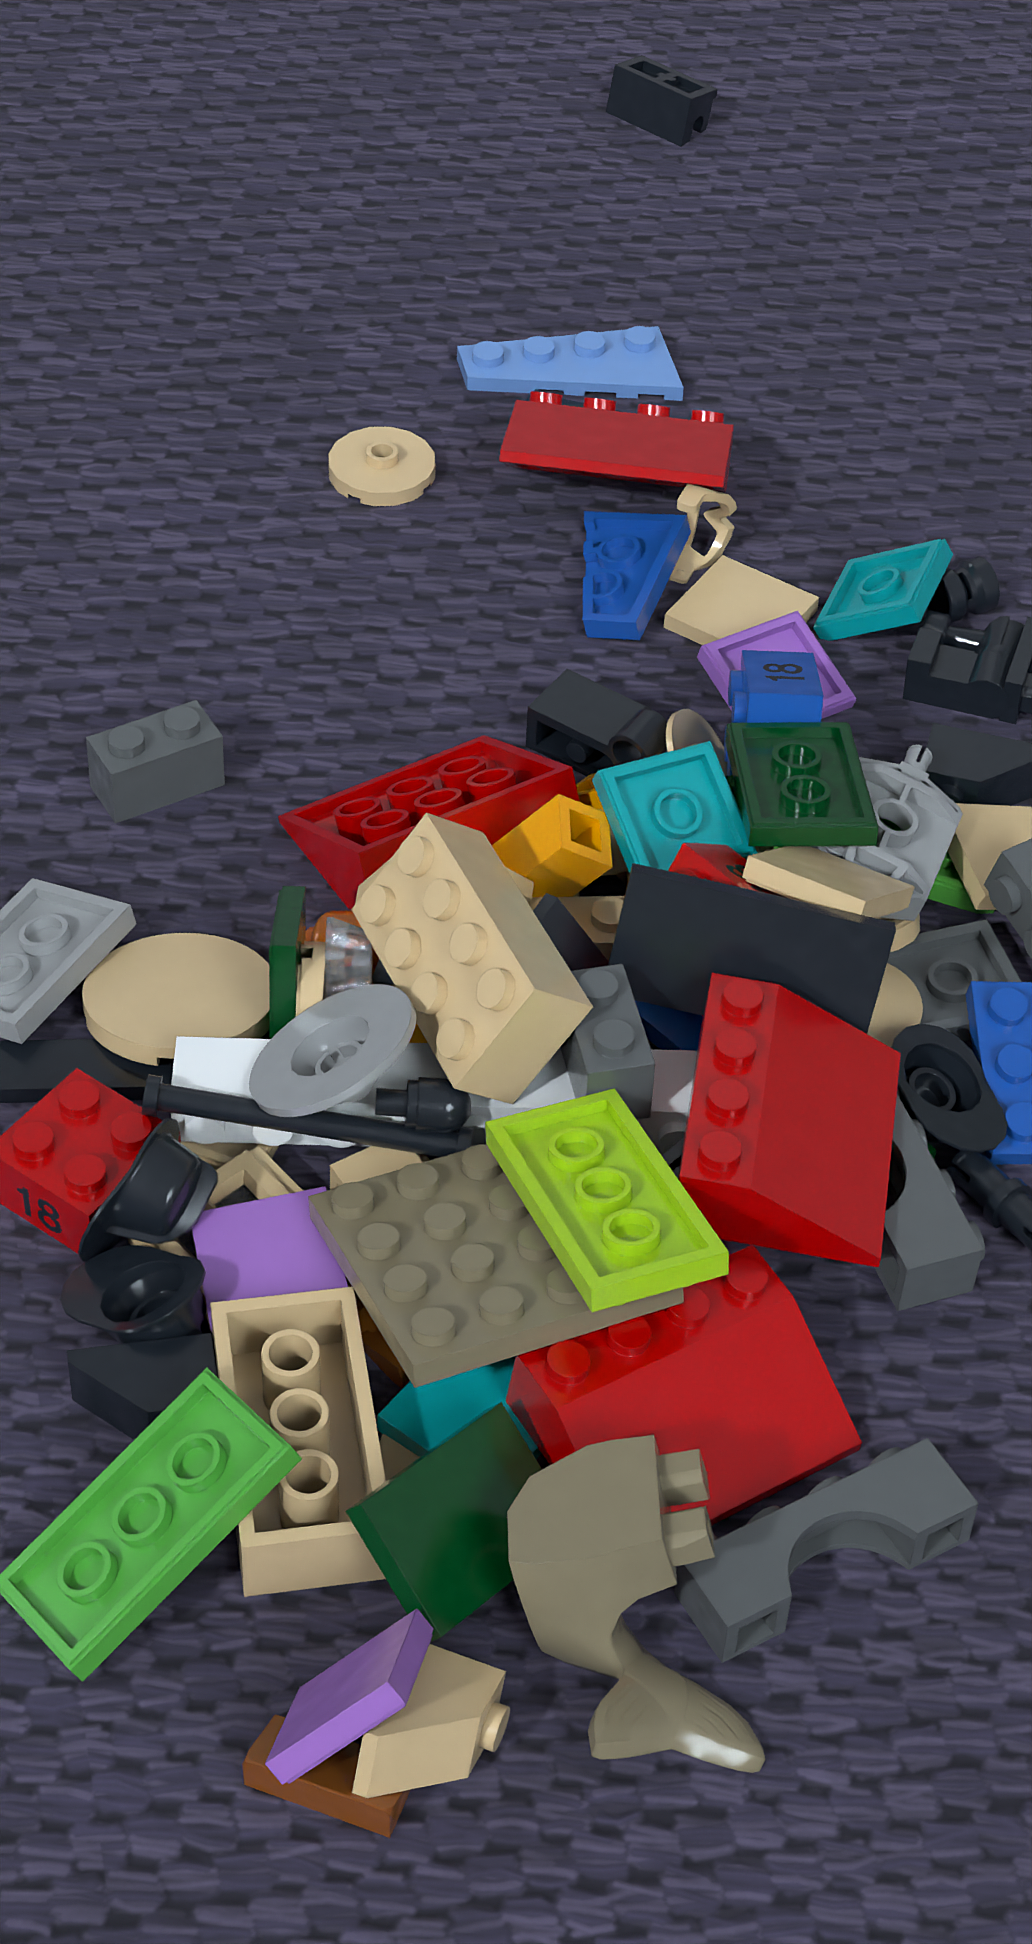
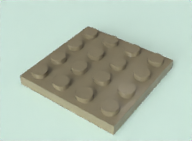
M487 1144L474 1145L464 1151L423 1163L410 1164L396 1171L358 1182L345 1183L337 1188L308 1196L310 1219L414 1388L684 1303L683 1287L631 1301L620 1306L591 1312Z

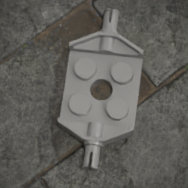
M922 745L910 746L904 761H901L900 764L859 757L879 826L876 846H811L915 886L908 908L879 918L915 921L929 896L963 815L960 807L928 779L929 774L926 773V770L933 759L931 751L926 748L919 762L916 761ZM880 819L894 822L901 831L888 828Z

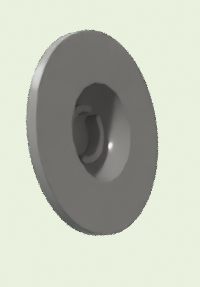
M373 984L339 992L309 1007L280 1029L259 1054L249 1078V1090L252 1097L264 1112L279 1117L304 1116L338 1104L356 1102L368 1095L380 1076L399 1058L413 1035L416 1025V1010L411 1000L399 988L384 984Z

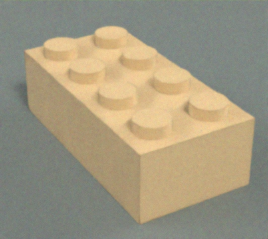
M426 813L351 909L395 987L405 992L416 1010V1023L454 1089L514 1104L593 1008V1005L494 848L481 831Z
M353 1287L210 1303L217 1377L290 1444L302 1458L235 1527L244 1597L386 1579L345 1512L386 1482Z

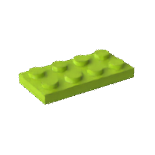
M615 1088L485 1122L486 1144L591 1312L620 1306L631 1301L681 1287H688L729 1274V1251Z

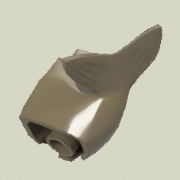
M654 1435L616 1439L587 1445L528 1478L507 1511L509 1564L529 1625L542 1652L566 1664L619 1680L601 1700L591 1718L588 1736L592 1757L597 1759H622L672 1749L733 1770L749 1773L758 1772L765 1761V1755L762 1745L749 1723L731 1705L694 1681L680 1675L677 1671L666 1667L643 1647L628 1628L621 1614L638 1599L677 1585L676 1566L716 1558L714 1537L706 1506L671 1512V1506L708 1500L710 1498L707 1471L700 1449L660 1455Z

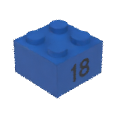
M742 650L741 669L730 670L728 705L732 706V723L821 722L824 695L814 653ZM726 726L724 737V762H728L727 782L729 785H735L729 761V756L727 752V747L725 743L727 729Z

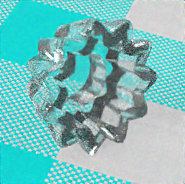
M327 917L325 947L326 998L351 988L372 985V945L363 929L342 920Z

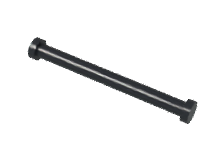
M150 1074L146 1081L142 1103V1115L156 1117L158 1111L436 1157H443L471 1147L473 1128L462 1126L459 1128V1132L450 1133L415 1132V1128H405L404 1123L325 1110L304 1116L279 1117L264 1112L253 1098L163 1084L162 1076Z

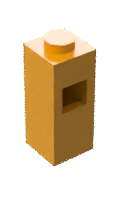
M560 794L556 795L492 845L505 867L534 882L532 897H543L546 893L555 897H573L613 867L610 824L605 812Z

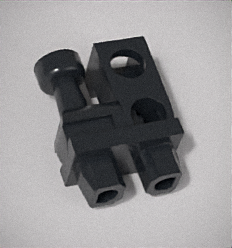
M928 610L923 628H919L907 660L903 699L989 719L999 717V721L1015 725L1020 712L1032 714V617H1027L1026 623L1023 625L1020 622L1010 620V616H1000L990 622L985 630L950 626L951 618L949 614Z

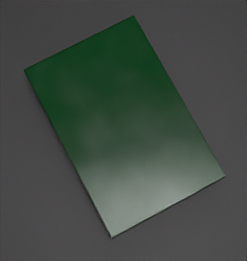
M769 722L727 724L725 743L748 846H876L879 826L849 723Z
M502 1402L484 1410L345 1511L407 1615L418 1609L434 1628L431 1641L441 1638L514 1580L509 1564L507 1511L528 1478L542 1469Z

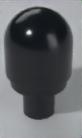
M418 1077V1080L407 1081L406 1090L376 1088L375 1115L405 1117V1128H415V1132L450 1133L456 1131L466 1123L471 1113L469 1093L454 1089L449 1079Z

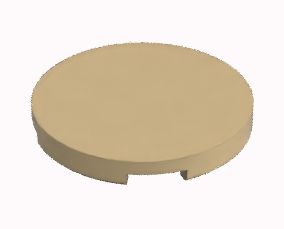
M171 933L130 942L110 952L87 975L83 984V1010L87 1028L92 1036L113 1053L143 1064L158 1066L160 1058L174 1059L177 1036L261 1039L270 1029L268 962L249 947L215 935Z

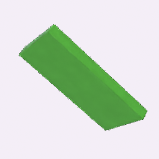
M206 1368L0 1574V1594L63 1664L83 1682L302 1458L290 1444L216 1375Z

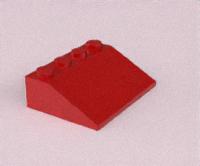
M531 391L529 401L516 400L500 450L499 462L515 468L686 487L687 484H694L710 490L726 492L734 425L723 424L724 414L718 412L692 410L691 420L669 417L670 407L638 404L637 414L615 411L617 401L584 398L583 407L562 405L563 395Z
M483 735L279 815L278 819L279 823L347 908L351 910L356 902L358 886L395 854L426 813L481 831L485 834L490 844L493 845L556 795L560 794L580 802L571 766Z
M712 973L700 1031L678 1180L721 1240L879 1268L882 1254L901 1053L779 984Z
M754 1245L747 1246L729 1255L728 1275L683 1287L684 1303L517 1355L505 1400L550 1465L587 1445L654 1435L660 1455L700 1449L707 1471L710 1498L708 1500L671 1506V1512L706 1506L711 1526L859 1451L862 1445L857 1430L794 1296Z

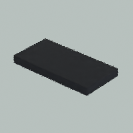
M632 863L608 966L623 964L634 1000L703 1016L711 974L717 973L779 984L867 1034L896 933L895 922Z

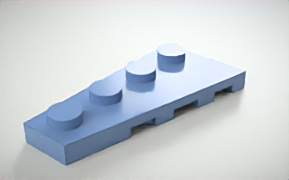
M634 326L625 330L605 332L584 331L575 335L554 337L533 336L524 340L504 342L483 341L474 345L457 346V361L467 390L530 393L538 389L559 390L564 392V395L585 396V391L616 393V398L638 399V394L664 395V400L683 401L684 387L658 326Z

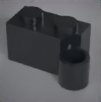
M566 669L528 706L526 747L552 760L569 765L574 771L588 776L595 774L598 770L663 754L667 750V720L649 707Z

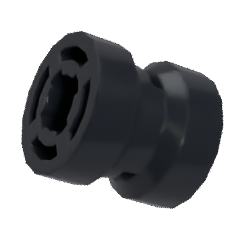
M978 556L960 562L954 570L947 567L927 607L928 610H936L942 607L947 608L951 623L961 620L966 612L977 615L994 610L999 603L1000 590L996 573L991 564L985 558Z

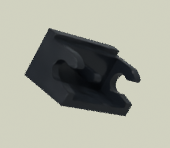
M641 55L615 64L606 113L682 147L690 141L692 128L699 133L706 130L713 99L716 98L718 89Z

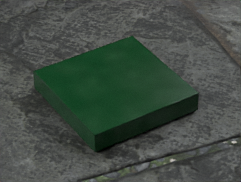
M283 886L282 890H279L269 945L270 1039L296 1017L298 965L302 964L303 958L300 948L301 944H304V941H306V886Z

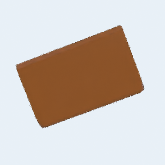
M275 1714L250 1747L242 1763L244 1785L390 1838L411 1790L365 1798L352 1793L361 1745L355 1742H351L290 1784L286 1782L282 1785L265 1765L285 1720V1717Z

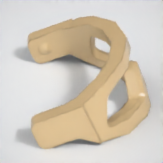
M687 484L677 500V509L687 513L691 534L669 579L682 584L689 581L694 571L713 565L721 557L734 530V525L726 516H730L737 510L736 502L729 494L694 484ZM702 502H718L720 506L712 507L704 513V517L716 530L717 535L707 555L703 556L691 547L697 527L700 505Z

